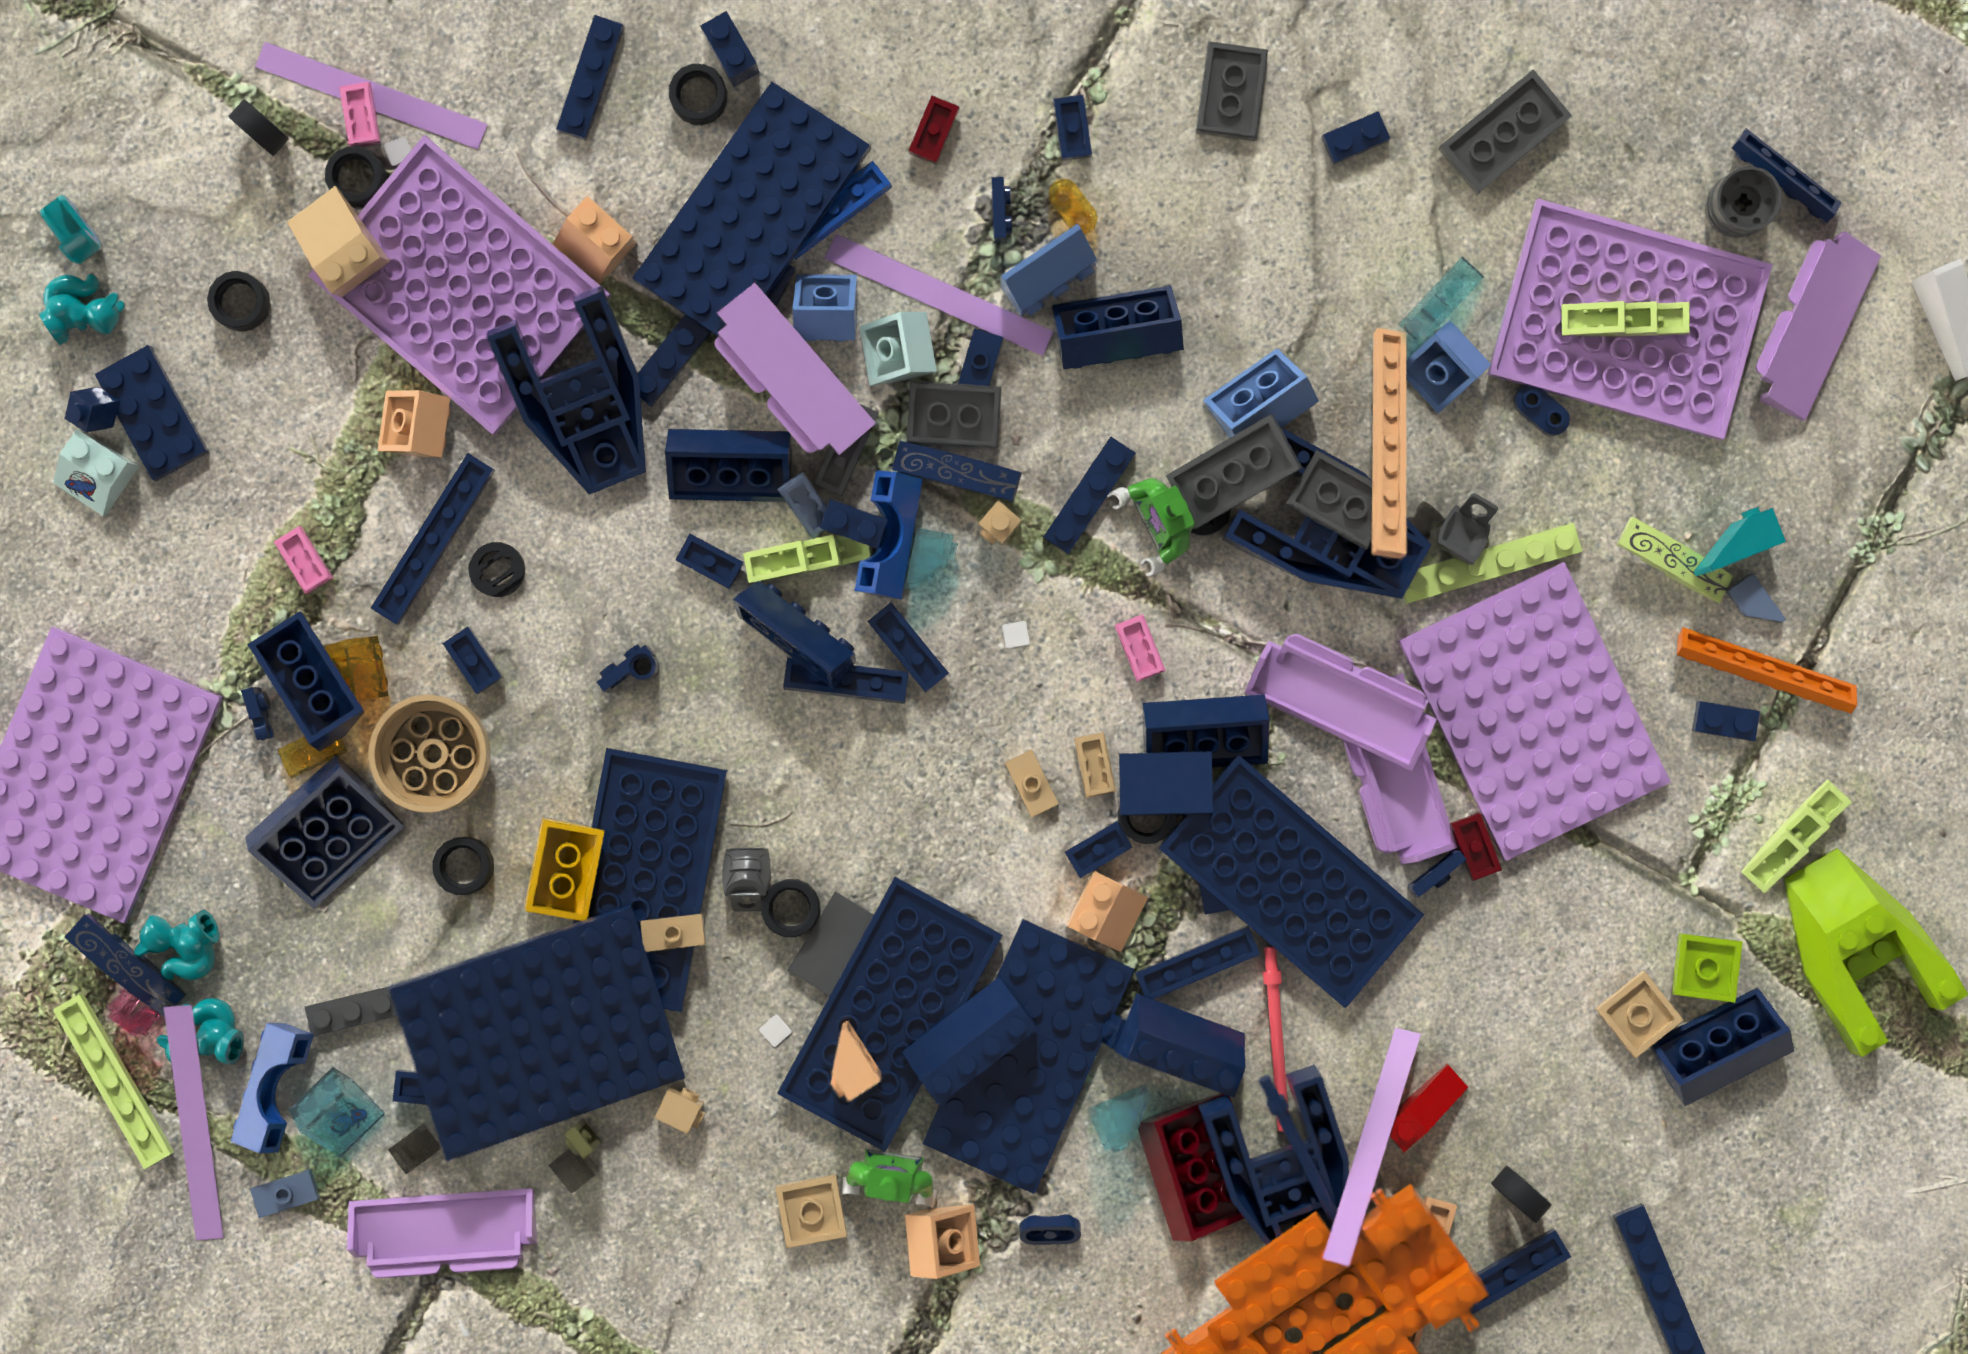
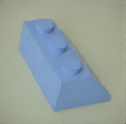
M1076 224L1001 275V288L1021 317L1027 312L1032 316L1045 306L1043 302L1052 295L1056 299L1065 294L1070 289L1068 285L1077 278L1081 282L1095 272L1093 267L1097 264V258L1082 229Z
M1278 348L1203 400L1229 438L1270 414L1274 415L1280 428H1282L1319 402L1308 377Z

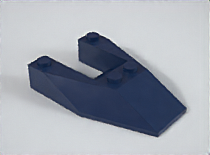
M603 286L574 296V305L595 351L596 359L542 380L517 320L488 330L486 336L523 422L589 495L646 472L639 375Z
M1285 429L1282 430L1302 466L1301 470L1292 474L1300 479L1315 451L1318 450L1371 480L1364 472L1295 434ZM1242 510L1235 514L1222 538L1223 541L1303 581L1398 599L1403 598L1431 547V543L1407 518L1406 555L1399 559L1372 555V542L1368 549L1364 550L1306 516L1294 538H1291Z
M1311 1065L1285 1075L1306 1137L1303 1142L1338 1210L1349 1176V1158L1323 1077L1316 1066ZM1225 1095L1198 1105L1230 1199L1265 1245L1315 1211L1330 1231L1332 1230V1225L1291 1145L1250 1158L1234 1107L1228 1096Z

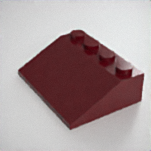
M1220 1093L1158 1113L1139 1121L1137 1125L1173 1241L1192 1242L1244 1219V1216L1230 1199L1198 1107L1199 1104L1225 1096V1094Z

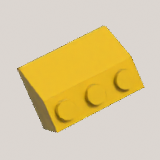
M541 818L525 899V911L579 921L588 918L604 830L571 822Z

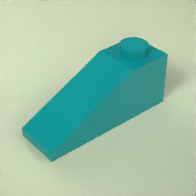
M1758 506L1742 512L1743 519L1730 524L1694 570L1695 576L1715 571L1785 543L1786 540L1774 509L1770 508L1761 512Z

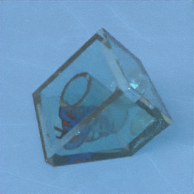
M332 1067L289 1109L300 1133L340 1157L385 1115L384 1111L352 1078L335 1067Z
M1145 1085L1088 1108L1105 1151L1111 1149L1112 1152H1117L1125 1149L1130 1145L1128 1141L1134 1139L1150 1100Z

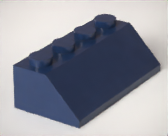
M1171 285L1052 305L1063 370L1078 369L1083 366L1101 363L1109 364L1119 360L1139 359L1144 356L1169 354L1174 351L1184 350L1182 320Z
M668 429L665 461L669 499L786 502L778 488L791 480V434L788 431Z
M757 581L733 599L737 615L741 620L832 689L837 686L856 662V656L853 652L855 648L843 638L839 640L829 634L831 630L820 620L816 619L815 622L805 616L807 612L794 601L789 604L781 598L783 594L774 585L769 583L766 586L762 582Z
M301 611L247 644L307 741L319 752L344 737L365 712Z
M1265 694L1142 703L1145 753L1212 751V767H1226L1237 755H1240L1250 765L1268 764L1269 715Z
M999 976L904 1049L902 1053L921 1083L938 1105H940L1034 1033L1038 1027Z
M1757 987L1737 997L1736 1003L1727 1002L1668 1032L1653 1044L1651 1049L1669 1085L1683 1105L1687 1106L1794 1052L1791 1030Z
M1138 993L1135 996L1114 1050L1127 1060L1233 1098L1236 1095L1246 1069L1245 1033Z

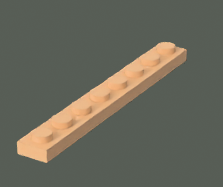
M1377 328L1373 333L1372 555L1402 559L1406 555V332Z

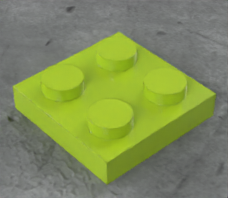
M1679 933L1671 994L1736 1003L1743 942Z

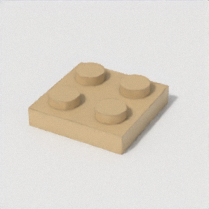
M1641 971L1595 1008L1634 1058L1641 1055L1683 1021V1018L1645 971Z
M837 1174L776 1185L786 1248L847 1237Z

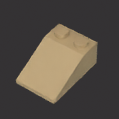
M337 186L331 188L287 221L312 268L331 294L343 297L390 262L387 255Z

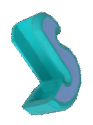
M60 195L40 210L42 219L61 242L58 248L73 263L82 264L102 249L100 239L81 217L79 210L68 197Z

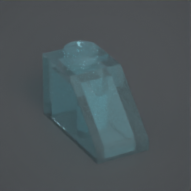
M917 528L905 585L906 590L913 591L947 568L949 560L955 561L958 543L953 542L952 534Z

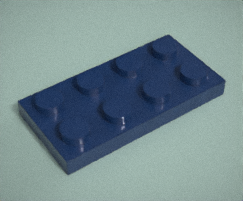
M146 345L95 373L102 389L120 400L117 417L153 481H158L209 453L151 346Z

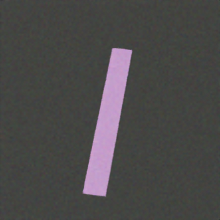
M264 42L255 66L261 70L340 99L339 87L370 82L376 112L476 149L479 148L487 124L266 42Z
M835 234L825 256V259L985 331L1002 336L1003 339L1043 356L1054 332Z
M192 1005L164 1007L196 1240L223 1238Z
M1399 1028L1394 1030L1323 1259L1346 1266L1350 1264L1421 1036L1419 1033Z

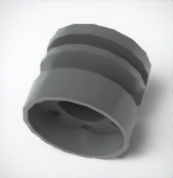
M1753 166L1738 168L1716 182L1708 192L1705 203L1707 218L1712 227L1722 235L1733 238L1749 236L1770 224L1779 213L1782 203L1781 187L1775 177L1762 168ZM1738 199L1741 204H1745V208L1740 210L1738 205H1734V202Z

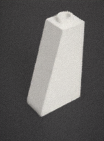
M1960 258L1911 281L1954 380L1957 381L1966 377L1968 381V277L1963 261Z

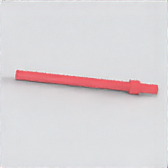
M1273 946L1264 947L1266 971H1263V983L1267 985L1274 1085L1278 1093L1284 1096L1288 1104L1279 991L1282 977L1281 970H1278L1276 949ZM1277 1119V1129L1278 1131H1283Z

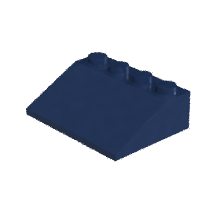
M336 754L254 828L245 839L248 852L314 909L405 826L366 782Z

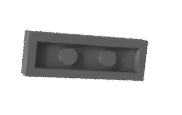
M861 405L876 422L879 412ZM873 427L840 455L830 446L814 485L843 497Z
M388 986L305 1006L310 1033L314 1034V1036L397 1016Z

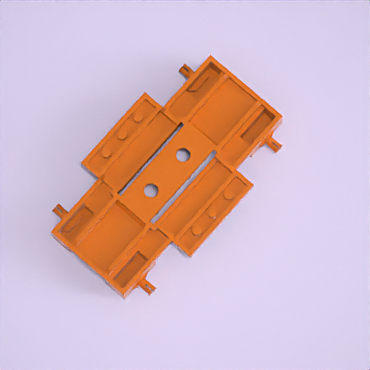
M1409 1184L1389 1199H1387L1381 1189H1377V1195L1375 1192L1370 1195V1198L1373 1199L1377 1207L1364 1216L1349 1266L1323 1259L1331 1231L1315 1211L1215 1279L1216 1287L1230 1304V1307L1184 1338H1181L1175 1328L1171 1329V1333L1168 1331L1165 1334V1338L1168 1339L1172 1346L1160 1354H1311L1314 1351L1321 1350L1327 1342L1339 1334L1348 1332L1351 1326L1364 1317L1373 1315L1376 1309L1382 1305L1386 1307L1382 1310L1383 1313L1322 1354H1421L1409 1338L1412 1334L1430 1322L1437 1330L1450 1320L1458 1317L1468 1331H1473V1326L1476 1329L1479 1326V1322L1469 1310L1474 1304L1488 1296V1293L1481 1278L1412 1184ZM1341 1293H1348L1353 1297V1303L1348 1308H1340L1335 1303L1336 1297ZM1291 1327L1299 1328L1302 1331V1338L1297 1342H1289L1285 1338V1332Z

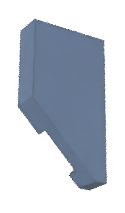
M1754 574L1748 575L1726 591L1744 617L1770 620L1778 623L1786 620Z

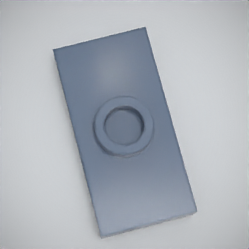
M803 472L778 488V491L812 539L826 531L821 529L820 526L827 506Z
M312 1169L250 1189L259 1218L320 1199Z

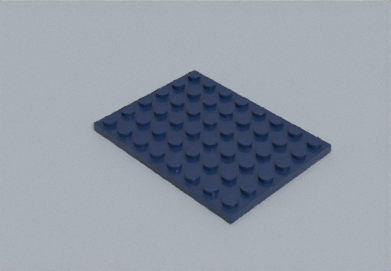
M631 905L388 986L446 1162L685 1078Z

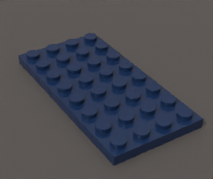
M771 81L632 277L633 280L719 337L718 332L726 326V323L721 320L717 312L754 283L757 284L766 296L770 294L796 257L800 248L813 233L828 209L872 149L870 144Z
M606 748L591 826L605 832L587 919L631 905L642 938L640 921L701 914L728 770ZM574 920V921H573V924H574V923H577V922H580V921H579V920ZM695 946L646 952L664 1009L678 1012L683 1011Z
M1237 755L1213 783V814L1186 815L1158 848L1344 1008H1347L1424 916L1419 909L1240 755Z
M894 876L777 1094L886 1152L922 1085L902 1051L967 1002L1003 935ZM846 1021L850 1022L881 1070V1081L848 1101L845 1095L840 1097L830 1082L832 1081V1072L842 1025Z
M1022 918L996 978L1000 976L1037 1024L1038 1029L940 1104L922 1144L1035 1194L1102 1044V1027L1110 1019L1111 1014H1115L1134 972V968Z

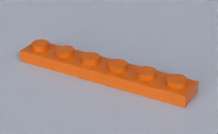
M1682 627L1678 634L1677 655L1689 661H1695L1713 667L1716 670L1725 671L1746 680L1755 681L1770 686L1773 689L1800 696L1805 700H1811L1835 710L1852 714L1857 706V685Z

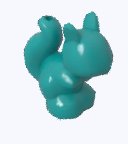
M87 274L85 281L73 275H62L54 278L45 287L43 293L45 310L40 312L39 316L49 333L60 346L68 341L69 329L77 327L82 331L88 327V324L96 332L107 335L112 332L119 322V313L124 309L125 303L120 300L118 301L117 293L113 292L106 298L92 300L87 305L79 300V298L93 295L98 290L99 280L94 274Z
M205 909L191 916L187 925L181 923L174 928L165 919L156 915H150L140 931V943L136 946L134 955L141 957L149 952L162 953L172 947L180 956L171 957L163 963L161 967L163 978L172 980L174 974L185 980L200 979L209 974L215 963L213 944L218 942L220 935L217 923L213 916Z
M208 998L198 1002L192 1008L194 1026L201 1025L196 1034L198 1055L212 1056L215 1054L218 1062L235 1065L243 1050L244 1035L242 1031L235 1029V1015L231 1006L217 998ZM160 1035L156 1038L157 1043L165 1049L166 1058L171 1063L168 1036Z

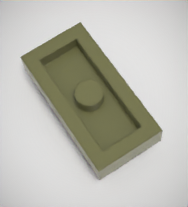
M584 1118L564 1134L567 1137L565 1143L571 1152L576 1156L580 1154L583 1159L602 1143Z

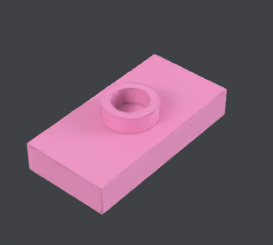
M365 82L339 87L349 146L365 147L381 144L371 83Z
M298 526L274 541V544L305 594L313 592L334 579L302 526Z
M1143 614L1114 625L1136 682L1166 671Z

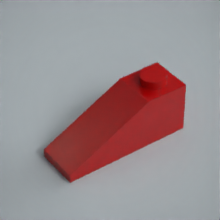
M1446 1064L1399 1105L1389 1137L1405 1153L1436 1124L1467 1090L1468 1086Z

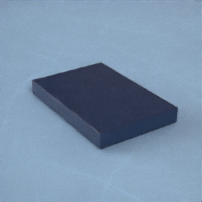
M1212 751L1119 754L1120 816L1213 814Z

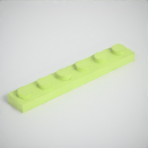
M1570 523L1483 549L1473 565L1452 558L1419 568L1403 596L1405 604L1583 552L1575 524Z
M84 993L53 1009L143 1169L145 1170L173 1154V1148Z

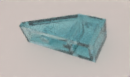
M1462 256L1398 325L1421 345L1476 287L1484 276Z

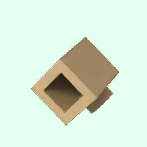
M998 500L978 523V527L982 529L979 534L991 545L997 542L1002 546L1018 528L1022 520Z
M671 1086L654 1118L688 1134L692 1127L698 1129L706 1113L701 1110L704 1102L699 1100L700 1095L690 1089L683 1088L680 1091Z

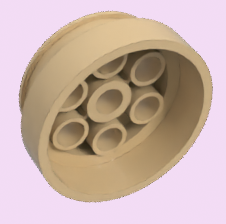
M418 695L398 702L379 719L371 735L368 757L371 773L376 784L391 801L412 811L439 812L461 805L476 793L487 775L491 759L489 737L483 723L466 705L444 696ZM422 717H425L429 722V729L425 734H420L416 728L417 721ZM455 720L460 726V731L457 736L452 738L448 735L446 728L450 721ZM403 742H407L411 747V754L406 759L401 758L398 753V748ZM434 745H437L442 752L441 758L437 762L431 761L428 754L430 748ZM464 748L469 749L472 753V760L466 766L459 761V753ZM415 770H419L424 778L423 783L419 787H415L411 783V774ZM445 773L451 774L454 778V785L450 790L444 789L441 785V778Z

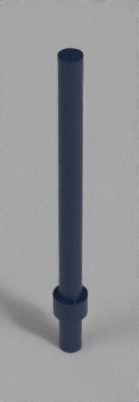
M1265 1075L1258 1081L1268 1099L1266 1104L1271 1114L1276 1115L1333 1227L1338 1210L1287 1111L1289 1106L1284 1096L1278 1093L1270 1075Z

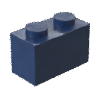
M727 11L700 25L706 41L733 87L760 73L755 59Z

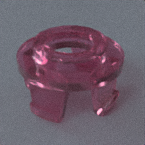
M122 989L112 1003L108 1002L105 1006L111 1011L108 1017L134 1037L139 1033L147 1037L149 1035L148 1030L156 1020H159L160 1014L153 1009H149L147 1006H143L130 1017L139 999L129 991Z

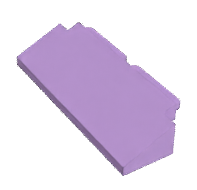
M1841 232L1833 238V241L1828 238L1825 241L1818 240L1812 243L1788 294V299L1794 306L1791 311H1783L1779 314L1756 364L1757 372L1762 375L1760 379L1772 384L1769 392L1761 395L1759 401L1802 421L1806 420L1881 257V255L1847 232Z
M756 283L752 284L717 312V315L726 323V326L718 332L719 337L715 340V347L754 392L761 393L766 389L771 394L767 401V407L806 452L813 453L817 449L821 451L830 444L837 454L840 455L876 424Z
M1299 634L1288 635L1283 646L1268 641L1244 692L1248 695L1265 694L1267 704L1410 771H1413L1437 720L1423 713L1429 700L1426 699V695L1422 691L1370 667L1360 669L1354 666L1352 659Z
M1403 673L1390 676L1406 684ZM1342 739L1352 772L1355 776L1361 778L1363 784L1359 794L1375 846L1379 851H1383L1384 854L1397 851L1401 864L1419 862L1457 848L1426 745L1413 771H1410Z
M533 1188L349 1201L347 1251L354 1258L367 1257L366 1266L371 1270L375 1278L434 1275L440 1271L441 1265L449 1264L450 1269L455 1273L513 1269L517 1267L519 1259H523L522 1245L538 1244Z

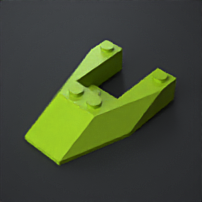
M1838 848L1784 878L1803 973L1850 1053L1863 1057L1889 1042L1855 982L1898 957L1901 958L1929 1007L1944 1010L1968 996V992L1953 967L1911 912Z

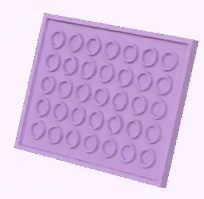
M423 135L358 214V217L387 255L390 262L343 297L331 294L314 269L308 276L448 397H451L456 404L491 434L496 435L517 410V406L486 338L487 331L517 320L538 371L543 378L584 329L574 305V296L601 285L430 138ZM604 289L607 298L609 299L612 295Z
M1537 198L1533 206L1487 375L1524 386H1532L1545 392L1722 441L1725 439L1772 264ZM1624 301L1625 303L1655 301L1657 303L1689 302L1690 334L1660 336H1562V304Z
M1565 562L1398 641L1422 692L1426 695V699L1429 700L1428 705L1437 719L1436 722L1503 861L1510 860L1671 783Z
M51 627L0 746V872L112 919L127 923L223 697L64 630Z

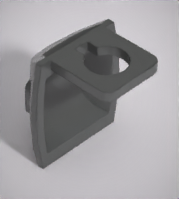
M1471 494L1461 507L1455 505L1447 515L1440 528L1436 544L1450 556L1473 565L1485 548L1491 528L1488 522L1497 513L1498 507L1478 494ZM1471 505H1481L1487 510V513H1479L1476 516L1472 513L1473 508Z
M726 849L723 860L722 881L725 897H730L732 910L736 912L761 911L762 896H766L770 880L768 849ZM743 897H749V900L754 901V903L742 904L739 901Z

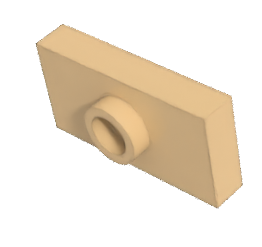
M1104 732L1074 738L1086 798L1116 792Z
M1032 749L1005 762L1031 818L1059 804Z
M703 913L640 921L642 941L646 952L706 944Z

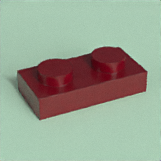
M931 95L908 153L937 165L960 107Z
M1478 812L1450 823L1458 847L1467 859L1465 865L1472 881L1502 870L1481 813Z

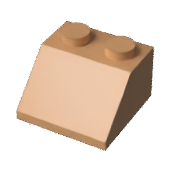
M586 196L566 218L553 245L600 285L637 245V242L621 225L591 198Z
M420 390L386 391L377 451L427 458H442L443 450L446 446L445 433L447 420L450 416L449 405L451 397Z
M1094 870L1066 925L1099 943L1122 952L1148 897Z
M846 1021L842 1025L832 1072V1081L830 1082L840 1097L845 1095L848 1101L881 1081V1070L850 1022Z
M974 1205L930 1208L905 1214L911 1277L938 1279L980 1266Z

